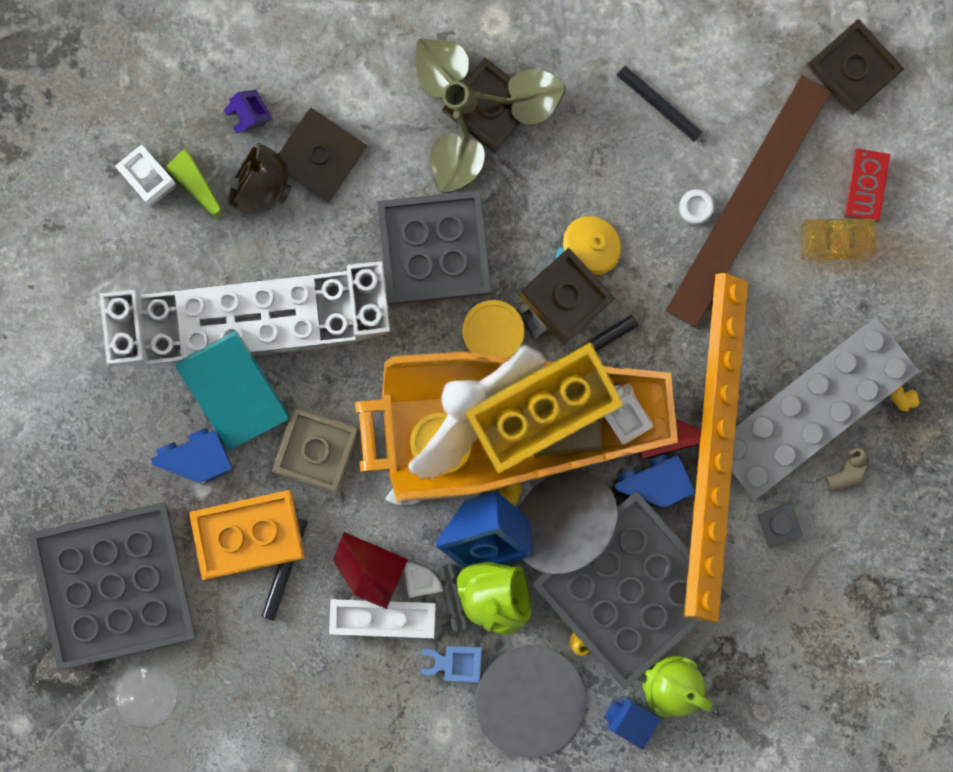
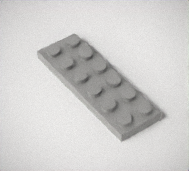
M873 318L736 426L732 473L751 497L756 500L916 375L919 369L878 318Z

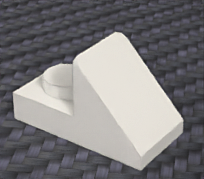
M142 144L115 166L149 208L176 187L173 179Z

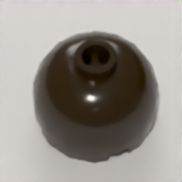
M257 143V148L253 146L235 178H239L237 182L238 189L236 190L231 187L227 200L228 205L249 214H262L271 210L277 202L283 204L291 191V185L287 184L289 172L283 158L277 152L261 143Z

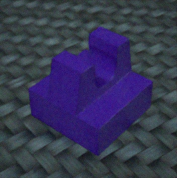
M257 90L236 93L229 98L230 103L224 109L227 116L237 113L240 119V123L233 127L236 134L263 126L272 120Z

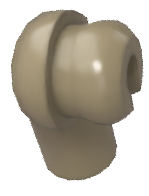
M862 448L852 449L848 454L843 471L826 477L831 493L858 485L863 481L869 466V457L865 450Z

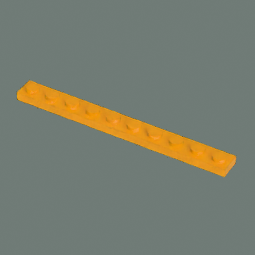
M728 273L715 274L684 616L708 623L719 622L748 297V281Z

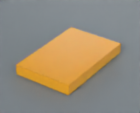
M292 490L189 512L203 581L306 559Z

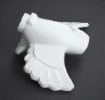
M522 346L508 362H505L498 370L480 382L476 380L448 382L442 394V405L448 416L435 436L428 442V446L409 463L410 472L418 475L420 479L428 478L433 480L439 474L446 473L450 468L458 467L463 455L469 452L471 443L477 440L478 437L465 412L480 402L543 369L546 360L542 358V354L528 346Z

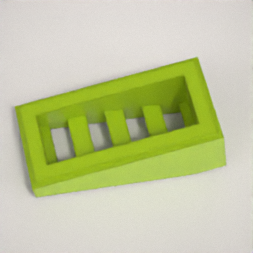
M186 148L183 149L167 165V171L215 220H218L223 215L220 205Z

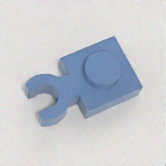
M447 646L446 656L440 655L433 649L422 650V655L432 656L435 659V665L431 669H421L420 673L430 676L436 674L439 670H444L445 681L480 683L482 648Z

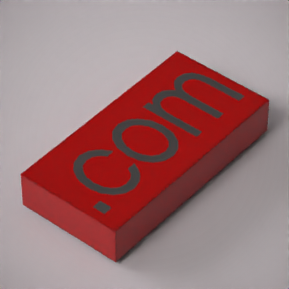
M856 148L844 217L876 223L880 221L890 154Z

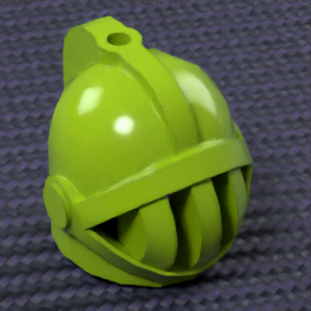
M482 562L466 566L458 574V594L466 616L473 623L483 626V629L488 632H494L498 635H509L517 632L530 619L532 608L527 578L521 566L511 567L493 562Z
M679 655L659 659L650 669L643 673L646 675L645 682L641 681L642 690L645 691L649 707L655 710V713L667 719L671 716L675 718L687 717L699 708L710 712L714 703L705 698L706 682L701 672L697 669L696 662Z

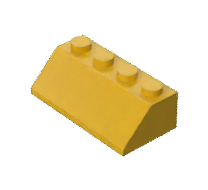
M591 343L480 402L472 409L466 411L465 414L494 467L500 473L623 406V403Z

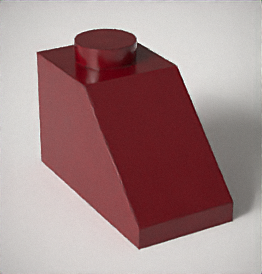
M344 532L333 561L354 596L387 609L408 559Z

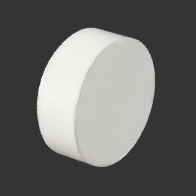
M699 189L690 190L685 193L679 203L680 216L691 225L705 223L714 211V202L711 196Z

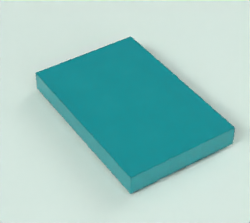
M237 330L176 362L175 368L229 451L289 419L288 411Z

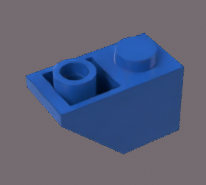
M207 428L189 435L190 441L177 447L176 443L173 442L157 449L158 456L151 458L153 465L157 468L202 485L234 471L218 433L215 430L209 433Z
M668 453L648 461L651 468L638 473L635 467L618 475L619 483L613 485L615 493L629 497L637 491L649 505L659 509L668 507L696 493L679 456L676 455L669 458Z
M624 697L621 698L620 702L613 700L603 716L604 719L608 720L605 728L642 750L661 720Z

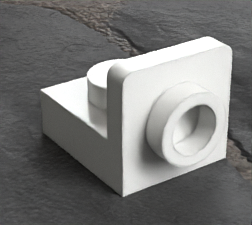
M630 383L622 387L621 385L614 386L623 406L604 416L623 445L653 428V422L635 397L634 388Z

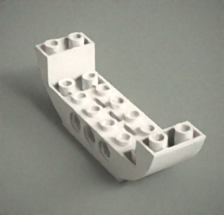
M382 261L347 265V271L144 295H139L136 290L100 294L106 360L109 365H173L236 330L253 357L323 349L324 347L370 339L390 332Z

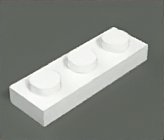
M330 599L329 634L434 638L436 603L390 601L388 608L384 609L364 600Z

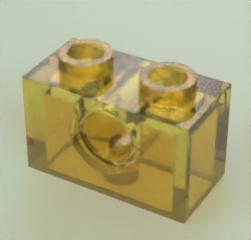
M806 219L800 226L801 260L870 259L876 254L875 219Z

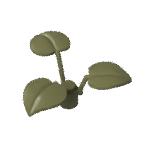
M418 39L415 62L420 85L426 93L435 98H442L445 105L454 110L453 117L457 119L462 132V137L455 133L443 135L434 143L431 149L430 166L436 179L438 190L442 193L461 190L471 184L484 168L486 161L485 148L477 140H468L469 131L463 119V114H468L476 108L478 100L512 104V114L515 119L525 125L534 126L544 123L554 114L565 94V84L557 76L547 71L527 69L515 74L509 80L508 90L511 95L509 98L484 94L479 91L475 92L472 88L461 82L466 79L470 71V58L462 46L445 40Z

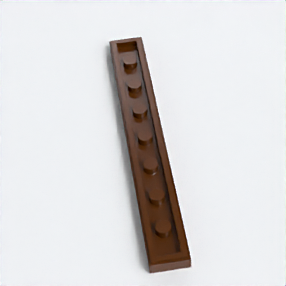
M801 75L665 310L667 313L696 328L714 296L715 274L727 273L831 94L830 90Z

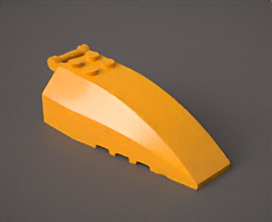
M469 352L393 356L384 362L382 400L355 402V412L359 413L363 454V461H360V471L388 470L396 502L467 497L678 443L672 376L669 372L629 368L619 369L603 366L613 386L621 385L622 387L627 383L632 385L635 397L653 422V428L624 445L603 416L601 417L602 450L539 457L531 455L498 473L477 437V440L472 442V452L469 459L461 468L450 473L439 474L433 480L428 478L420 479L418 475L412 474L409 470V463L414 459L410 447V437L414 426L419 420L429 414L447 413L442 405V394L448 382L467 380L480 382L498 370L511 358ZM546 361L543 367L545 368L554 362ZM382 411L386 459H377L373 412Z

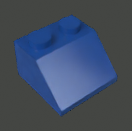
M497 491L483 492L477 497L464 501L436 540V547L463 568L482 562H493L503 565L532 556L530 519Z

